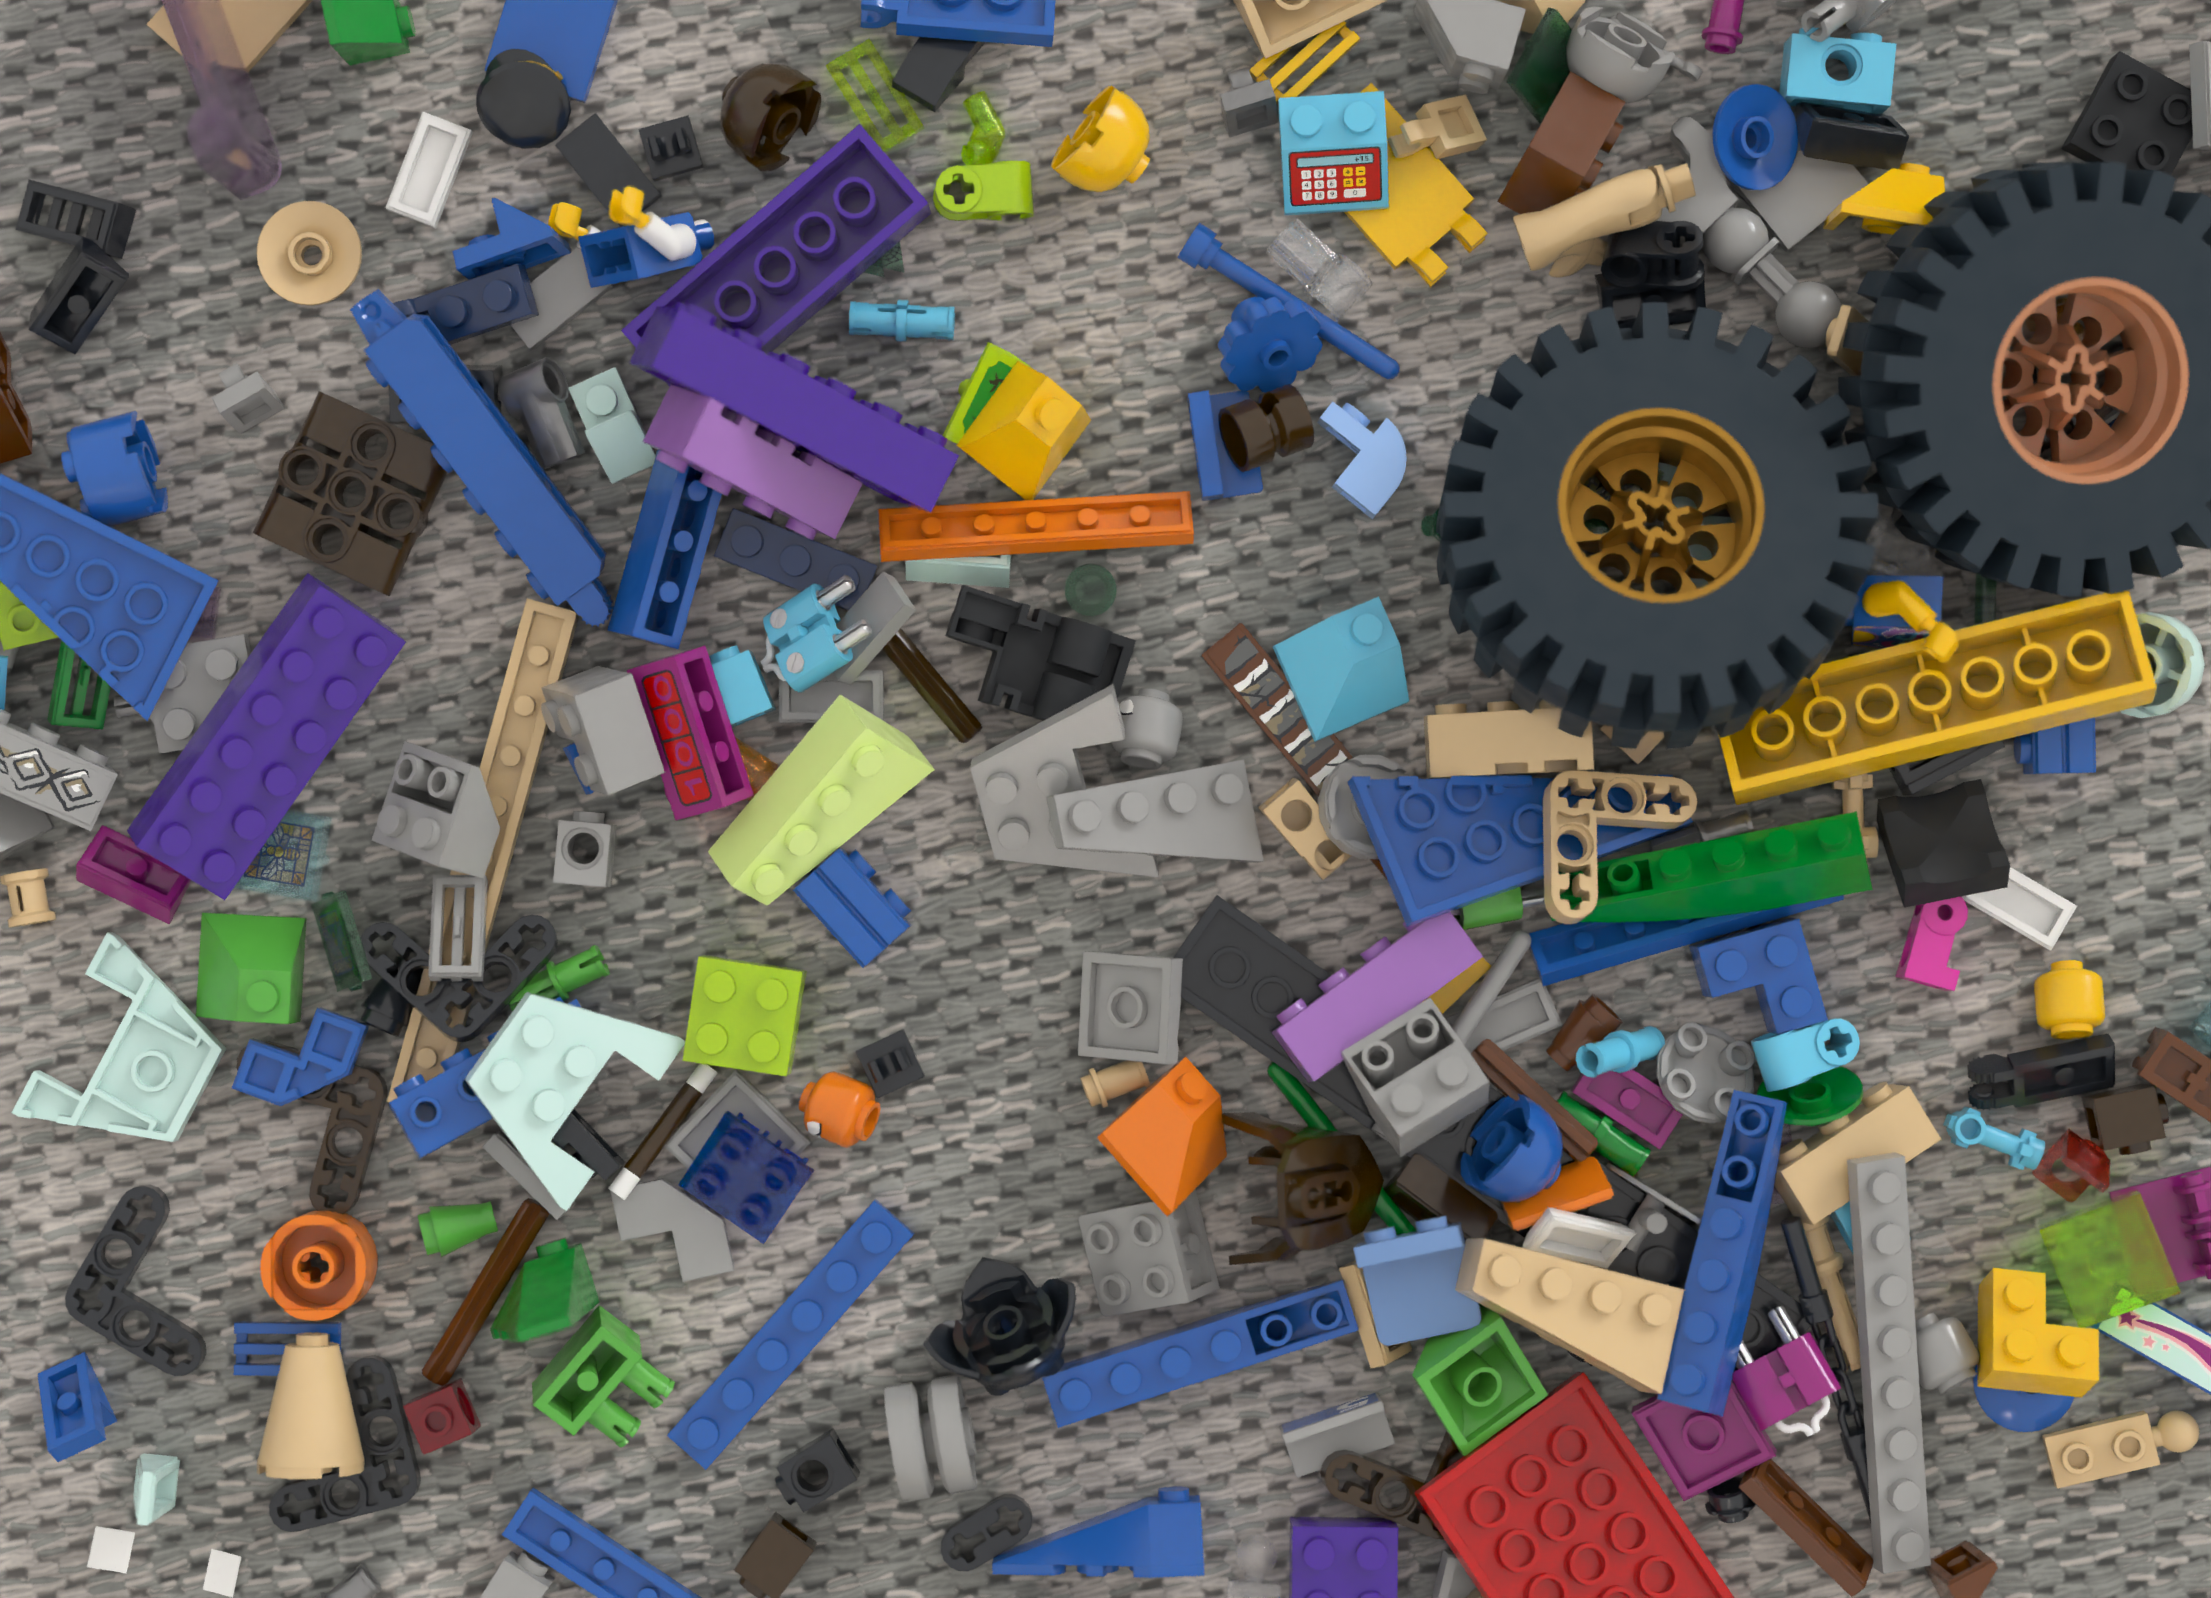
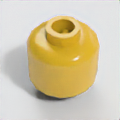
M2063 960L2051 964V971L2036 978L2034 983L2036 1021L2041 1028L2051 1031L2052 1038L2060 1040L2087 1038L2093 1035V1028L2104 1022L2103 980L2094 971L2083 969L2081 961Z

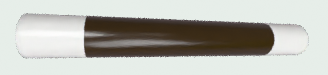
M699 1063L608 1187L609 1190L623 1200H626L718 1073L707 1064Z

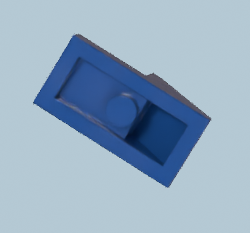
M492 198V203L500 234L478 236L472 239L468 246L452 251L457 271L468 280L517 263L525 265L526 269L571 253L569 243L551 226L497 198Z
M83 1352L38 1373L47 1449L54 1459L60 1462L105 1441L104 1427L117 1422V1419L87 1354Z

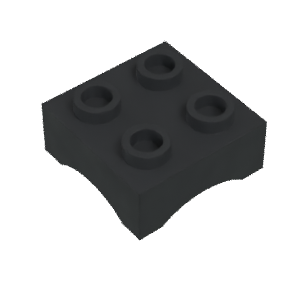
M2119 51L2109 60L2091 97L2061 149L2084 162L2126 164L2125 170H2156L2172 175L2193 136L2191 90Z
M1981 779L1963 782L1946 791L1926 796H1891L1878 799L1877 825L1904 908L2008 887L2010 862L1994 827Z

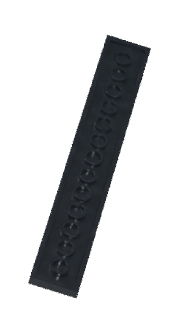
M1216 895L1173 956V958H1183L1181 998L1371 1130L1375 1120L1372 1118L1344 1060L1316 1081L1308 1083L1271 1033L1282 1025L1276 1016L1300 998L1308 1006L1324 994L1318 985L1330 977L1331 974ZM1489 1086V1103L1405 1155L1410 1158L1416 1153L1424 1156L1494 1209L1498 1214L1497 1219L1510 1227L1501 1202L1483 1195L1470 1187L1461 1176L1463 1151L1472 1156L1473 1149L1477 1143L1476 1140L1470 1137L1475 1125L1489 1108L1505 1097ZM1562 1149L1561 1166L1575 1162ZM1599 1163L1612 1187L1614 1196H1612V1199L1572 1213L1628 1226L1646 1195ZM1663 1208L1661 1214L1667 1219L1666 1229L1659 1234L1649 1231L1636 1253L1625 1247L1608 1268L1602 1269L1684 1289L1698 1231ZM1533 1226L1514 1231L1526 1238L1527 1233ZM1758 1273L1742 1338L1754 1361L1784 1345L1768 1316L1772 1309H1775L1777 1306H1784L1800 1336L1804 1335L1811 1326L1810 1323L1805 1321L1801 1304Z

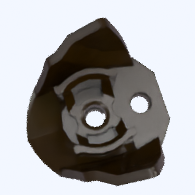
M1255 1112L1222 1113L1223 1124L1268 1140L1272 1144L1262 1147L1253 1156H1249L1248 1162L1250 1165H1268L1278 1168L1276 1172L1278 1216H1252L1251 1223L1252 1225L1280 1229L1283 1236L1274 1237L1259 1250L1230 1255L1229 1265L1286 1261L1301 1251L1322 1249L1345 1241L1365 1230L1376 1207L1384 1179L1371 1151L1360 1135L1272 1121Z

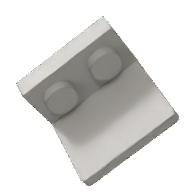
M1196 1189L1168 1216L1153 1201L1090 1212L1079 1217V1225L1100 1311L1103 1316L1107 1317L1189 1303L1220 1289Z

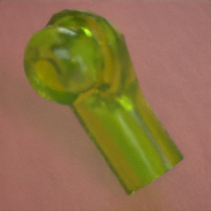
M981 91L970 96L962 103L974 125V130L967 145H963L961 150V158L965 165L994 163L1006 136L1005 128L986 92Z

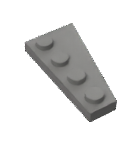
M1244 760L1046 797L1056 849L1135 853L1161 857H1191L1203 860H1232L1247 863L1264 862Z

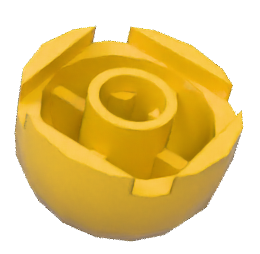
M1111 85L1101 91L1084 109L1082 113L1088 116L1079 125L1072 138L1067 134L1057 149L1051 163V167L1060 174V177L1082 190L1092 192L1112 190L1125 179L1132 184L1142 175L1150 161V158L1144 154L1150 141L1149 124L1142 109L1131 97Z

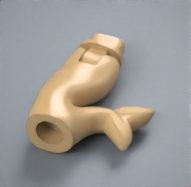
M1687 163L1664 171L1662 165L1649 166L1648 169L1633 170L1609 179L1544 210L1513 216V220L1530 270H1539L1554 262L1549 275L1552 277H1566L1575 274L1586 264L1602 265L1607 242L1599 238L1600 236L1636 229L1655 222L1661 217L1662 208L1667 207L1669 213L1676 211L1674 203L1694 197L1696 193Z

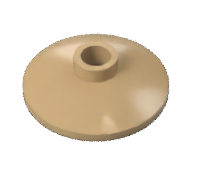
M301 201L283 207L267 221L259 236L257 261L262 277L276 294L295 304L307 306L320 305L338 298L352 285L360 270L362 247L356 228L342 212L322 202ZM310 247H319L322 252L320 262L315 265H308L304 261V253Z

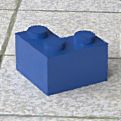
M1787 918L1689 946L1703 996L1714 998L1754 986L1767 1032L1781 1034L1828 1020L1799 919Z

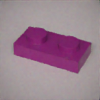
M1635 1070L1623 1073L1608 1071L1592 1078L1582 1073L1570 1090L1659 1150L1683 1116L1666 1099L1659 1086Z

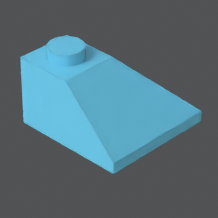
M1379 597L1333 615L1273 646L1314 742L1409 702L1400 643Z

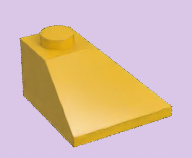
M1902 163L1898 169H1890L1841 202L1828 215L1827 220L1824 221L1823 229L1834 230L1848 216L1862 217V229L1879 234L1893 235L1901 226L1928 225L1933 217L1924 206L1933 198L1945 192L1944 177L1929 174L1930 168L1927 166Z
M1017 361L956 446L1024 500H1034L1088 426L1091 419L1084 407L1048 376Z

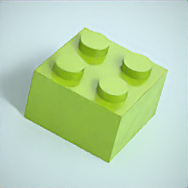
M706 955L698 956L682 1061L780 1076L790 1075L807 971Z

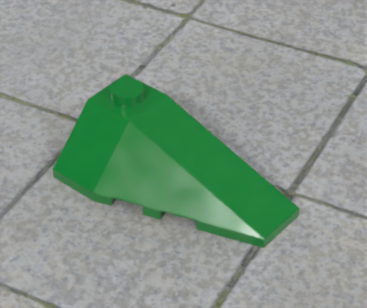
M561 1238L535 1247L538 1256L524 1263L490 1328L493 1339H509V1341L520 1343L571 1327L600 1303L582 1243L568 1247L566 1238Z

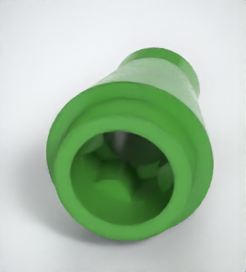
M491 1201L481 1204L429 1206L430 1212L417 1215L427 1255L440 1252L441 1257L487 1234L498 1232Z

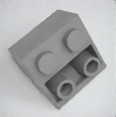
M404 741L371 841L433 865L484 879L500 832V826L480 768Z
M1428 998L1341 1052V1056L1372 1118L1399 1157H1402L1489 1103L1490 1081L1431 998Z

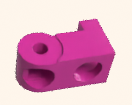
M1962 897L1915 906L1896 977L1943 991H1955L1960 971L1948 968L1947 963L1955 933L1964 926L1968 917V908Z

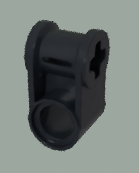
M1655 221L1636 229L1609 234L1601 265L1602 276L1612 285L1621 288H1658L1677 292L1696 288L1705 277L1704 264L1699 258V251L1703 246V232L1699 226L1688 221ZM1680 236L1685 237L1683 248H1681ZM1678 264H1680L1681 276L1679 277L1676 276V269L1678 268Z

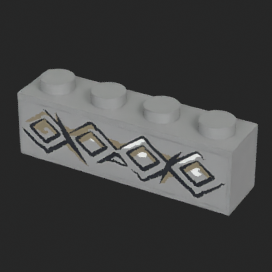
M0 708V793L91 831L118 776L112 767L106 765L109 756L83 744L79 745L77 752L58 744L61 737L59 734L35 723H31L28 730L8 722L11 714Z

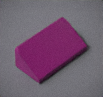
M104 825L101 826L76 864V881L169 925L191 882L189 878L136 847L131 838Z

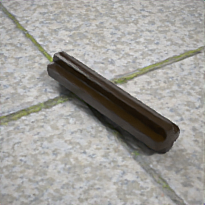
M900 628L882 650L958 741L963 744L967 743L981 731V723Z

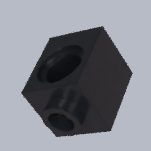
M832 1428L780 1460L776 1467L780 1475L775 1478V1482L787 1503L792 1505L797 1502L804 1513L855 1482L860 1475V1471L836 1431ZM808 1460L820 1461L827 1468L828 1479L819 1485L806 1482L801 1476V1464Z

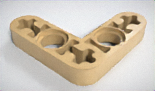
M1579 770L1564 771L1557 775L1545 788L1543 795L1544 902L1550 916L1563 924H1575L1583 920L1595 908L1598 898L1597 825L1675 829L1684 824L1696 811L1697 797L1691 785L1683 779L1664 776ZM1568 785L1571 786V793L1573 795L1588 796L1595 790L1594 786L1597 787L1594 799H1580L1572 808L1568 807V800L1564 797H1559L1558 793ZM1619 787L1629 792L1633 801L1630 812H1617L1610 806L1607 798L1610 788ZM1668 793H1671V798L1674 802L1681 803V807L1673 814H1670L1668 805L1654 803L1644 813L1646 801H1659ZM1570 834L1579 839L1583 847V854L1579 860H1569L1561 855L1557 846L1559 836ZM1582 871L1583 874L1579 873L1572 879L1573 896L1581 897L1582 902L1571 910L1569 901L1560 899V895L1569 887V873Z

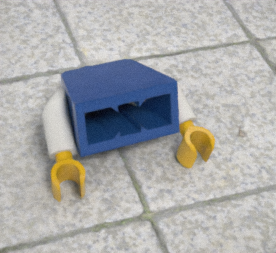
M625 187L623 193L613 190L609 207L610 219L613 222L627 226L600 231L592 225L586 228L580 227L579 222L583 210L565 202L553 204L548 220V225L560 236L577 240V247L582 251L591 288L640 279L697 265L702 260L701 252L710 250L714 245L712 227L704 219L694 221L693 216L689 212L659 218L653 212L644 214L641 212L644 193L634 187Z

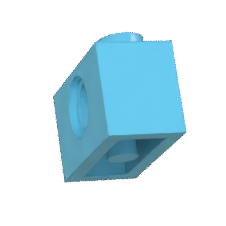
M1815 27L1806 33L1801 28L1799 29V34L1792 33L1786 40L1783 50L1779 93L1790 106L1796 107L1797 103L1807 102L1875 114H1883L1891 106L1897 44L1882 42V36L1874 33L1851 34L1850 39L1829 36L1824 41L1817 42L1809 37L1819 29ZM1826 60H1841L1848 68V80L1837 81L1831 78L1825 68Z

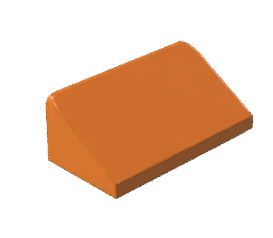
M1590 1156L1580 1163L1575 1161L1561 1166V1172L1555 1183L1551 1187L1543 1189L1537 1195L1520 1202H1500L1508 1225L1512 1229L1519 1231L1533 1226L1548 1207L1574 1212L1612 1199L1614 1193L1598 1160Z

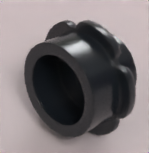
M1733 1477L1707 1490L1709 1502L1705 1504V1508L1710 1515L1716 1516L1718 1514L1719 1520L1724 1523H1736L1746 1519L1749 1516V1511L1756 1504L1739 1488L1742 1478Z

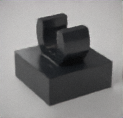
M688 115L638 129L654 182L704 168Z
M904 1029L856 1051L877 1099L925 1077Z

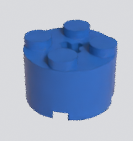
M136 411L73 427L66 434L69 451L61 453L63 468L69 482L78 481L84 497L80 499L81 513L109 527L164 513L168 508L167 488L164 487L156 490L154 483L157 481L155 466L160 465L156 446L143 419L136 421L138 415Z

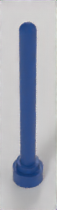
M1200 222L1177 257L1194 269L1197 265L1205 270L1210 266L1257 297L1264 299L1276 297L1279 298L1283 305L1291 300L1299 299L1222 250L1221 246L1223 243L1215 239L1217 233ZM1302 301L1305 307L1312 310L1321 325L1317 333L1319 337L1385 379H1393L1399 374L1400 366L1396 360Z

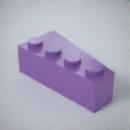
M670 385L643 440L644 443L659 450L655 460L681 473L685 472L687 466L702 472L703 475L699 481L701 484L725 496H728L731 488L746 495L742 505L770 519L774 511L788 517L789 519L785 527L813 541L816 533L833 539L836 538L863 484L862 482L809 453L796 451V445L782 437L761 428L757 430V423L725 409V405L718 401Z

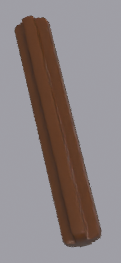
M528 1198L521 1204L423 1367L422 1374L429 1381L440 1386H444L450 1381L549 1216V1212L538 1201Z

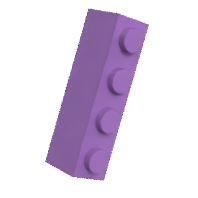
M1451 912L1408 927L1404 921L1402 924L1408 932L1392 944L1384 936L1360 954L1365 960V964L1350 975L1342 967L1318 985L1324 994L1308 1006L1300 998L1276 1016L1282 1025L1271 1033L1308 1083L1316 1081L1342 1062L1341 1052L1419 1005L1483 957Z

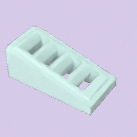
M155 1454L139 1455L133 1493L137 1525L148 1526L175 1507L180 1460L177 1459L178 1457Z

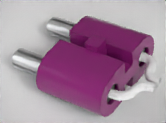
M1777 1306L1768 1313V1316L1784 1345L1754 1361L1742 1340L1739 1350L1740 1354H1738L1736 1362L1738 1370L1733 1372L1732 1381L1760 1431L1775 1424L1784 1433L1803 1431L1809 1437L1821 1430L1819 1421L1830 1409L1828 1395L1842 1387L1811 1332L1800 1336L1784 1306ZM1819 1400L1822 1401L1821 1409L1811 1419L1812 1429L1804 1423L1786 1425L1782 1422L1783 1419Z

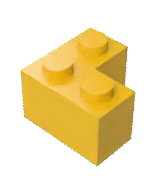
M1993 1268L1979 1284L1978 1351L1980 1353V1360L1977 1364V1387L2083 1397L2099 1381V1329L2046 1324V1273Z

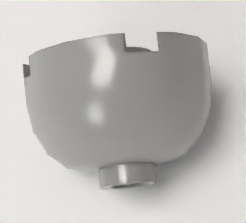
M1603 7L1584 8L1571 31L1566 46V62L1569 71L1625 101V104L1641 101L1653 93L1675 57L1673 51L1667 55L1664 53L1663 49L1667 43L1664 37L1647 24L1618 11L1615 17L1622 24L1620 25L1612 19L1599 17Z

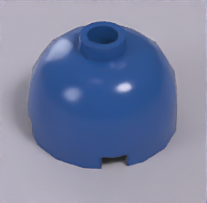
M1518 1094L1519 1100L1517 1101L1506 1096L1486 1111L1470 1135L1471 1138L1477 1141L1472 1156L1463 1151L1461 1158V1176L1465 1183L1483 1195L1504 1202H1520L1537 1195L1543 1189L1551 1187L1561 1172L1562 1134L1551 1115L1539 1104L1522 1094Z

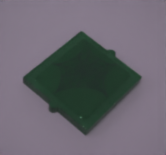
M1548 7L1531 39L1526 40L1525 49L1506 81L1540 124L1570 73L1566 62V47L1572 29L1558 10Z

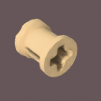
M48 868L0 876L1 884L7 886L12 917L7 920L9 928L56 920L55 912L49 910L44 879L49 876Z

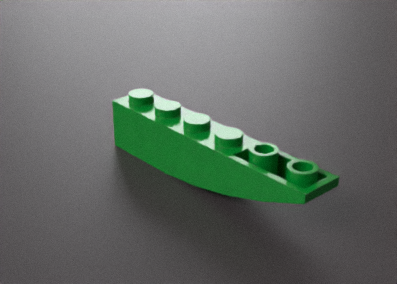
M1857 811L1597 862V904L1593 911L1579 922H1647L1718 917L1775 909L1873 890ZM1582 871L1569 873V887L1560 895V899L1569 901L1571 910L1582 902L1581 897L1573 896L1572 879L1579 873L1583 874Z

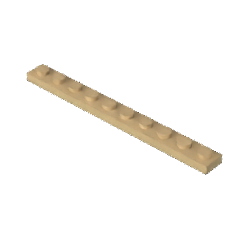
M528 598L526 599L480 765V771L500 826V832L485 873L488 880L485 953L548 730L541 710V704L546 702L542 687L562 679L579 618L575 611ZM453 870L450 875H468ZM446 888L442 965H451L455 888ZM466 888L463 965H471L474 888ZM429 969L423 970L417 996L428 995L436 987L437 981H430L428 977ZM474 985L470 986L469 989L466 991L470 993L472 997L475 993ZM471 1003L463 1010L458 1009L456 1006L449 1010L452 1018L449 1027L454 1028L457 1024L466 1025ZM415 1008L412 1009L387 1102L398 1098L393 1089L419 1074H422L425 1081H428L445 1072L440 1063L458 1053L461 1042L452 1041L444 1036Z

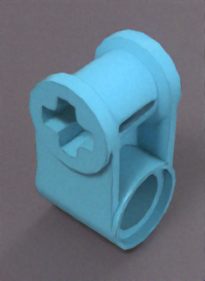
M1838 1018L1781 1034L1770 1032L1751 1040V1044L1766 1090L1771 1092L1801 1084L1810 1080L1812 1076L1846 1065L1857 1055L1860 1041L1855 1027L1848 1021ZM1830 1039V1044L1824 1046V1041Z

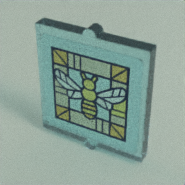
M288 810L234 888L317 902L323 865H327L330 861L329 856L325 854L332 818Z

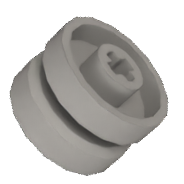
M958 1374L932 1378L927 1389L929 1413H924L920 1393L912 1382L886 1386L884 1389L891 1454L903 1502L930 1498L934 1489L933 1463L938 1464L942 1484L950 1494L977 1490L974 1457L977 1454L970 1409L969 1406L966 1407Z

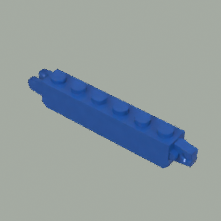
M379 289L356 303L350 310L369 343V346L364 349L370 358L365 362L369 372L382 387L385 388L390 384L402 400L398 404V408L410 426L415 430H419L421 427L424 429L434 443L430 450L440 466L448 473L455 470L467 486L462 492L470 506L479 515L484 513L489 515L498 527L494 534L501 547L512 558L519 555L529 568L530 572L526 574V577L536 593L544 600L550 596L557 606L567 600L576 614L582 616V621H586V625L591 624L592 627L593 625L599 627L601 623L604 624L605 620L609 619L608 615L612 613L611 609L614 608L612 606L614 600H611V595L607 594L608 590L598 578L605 566L606 552L488 397L430 317L412 314L407 318Z

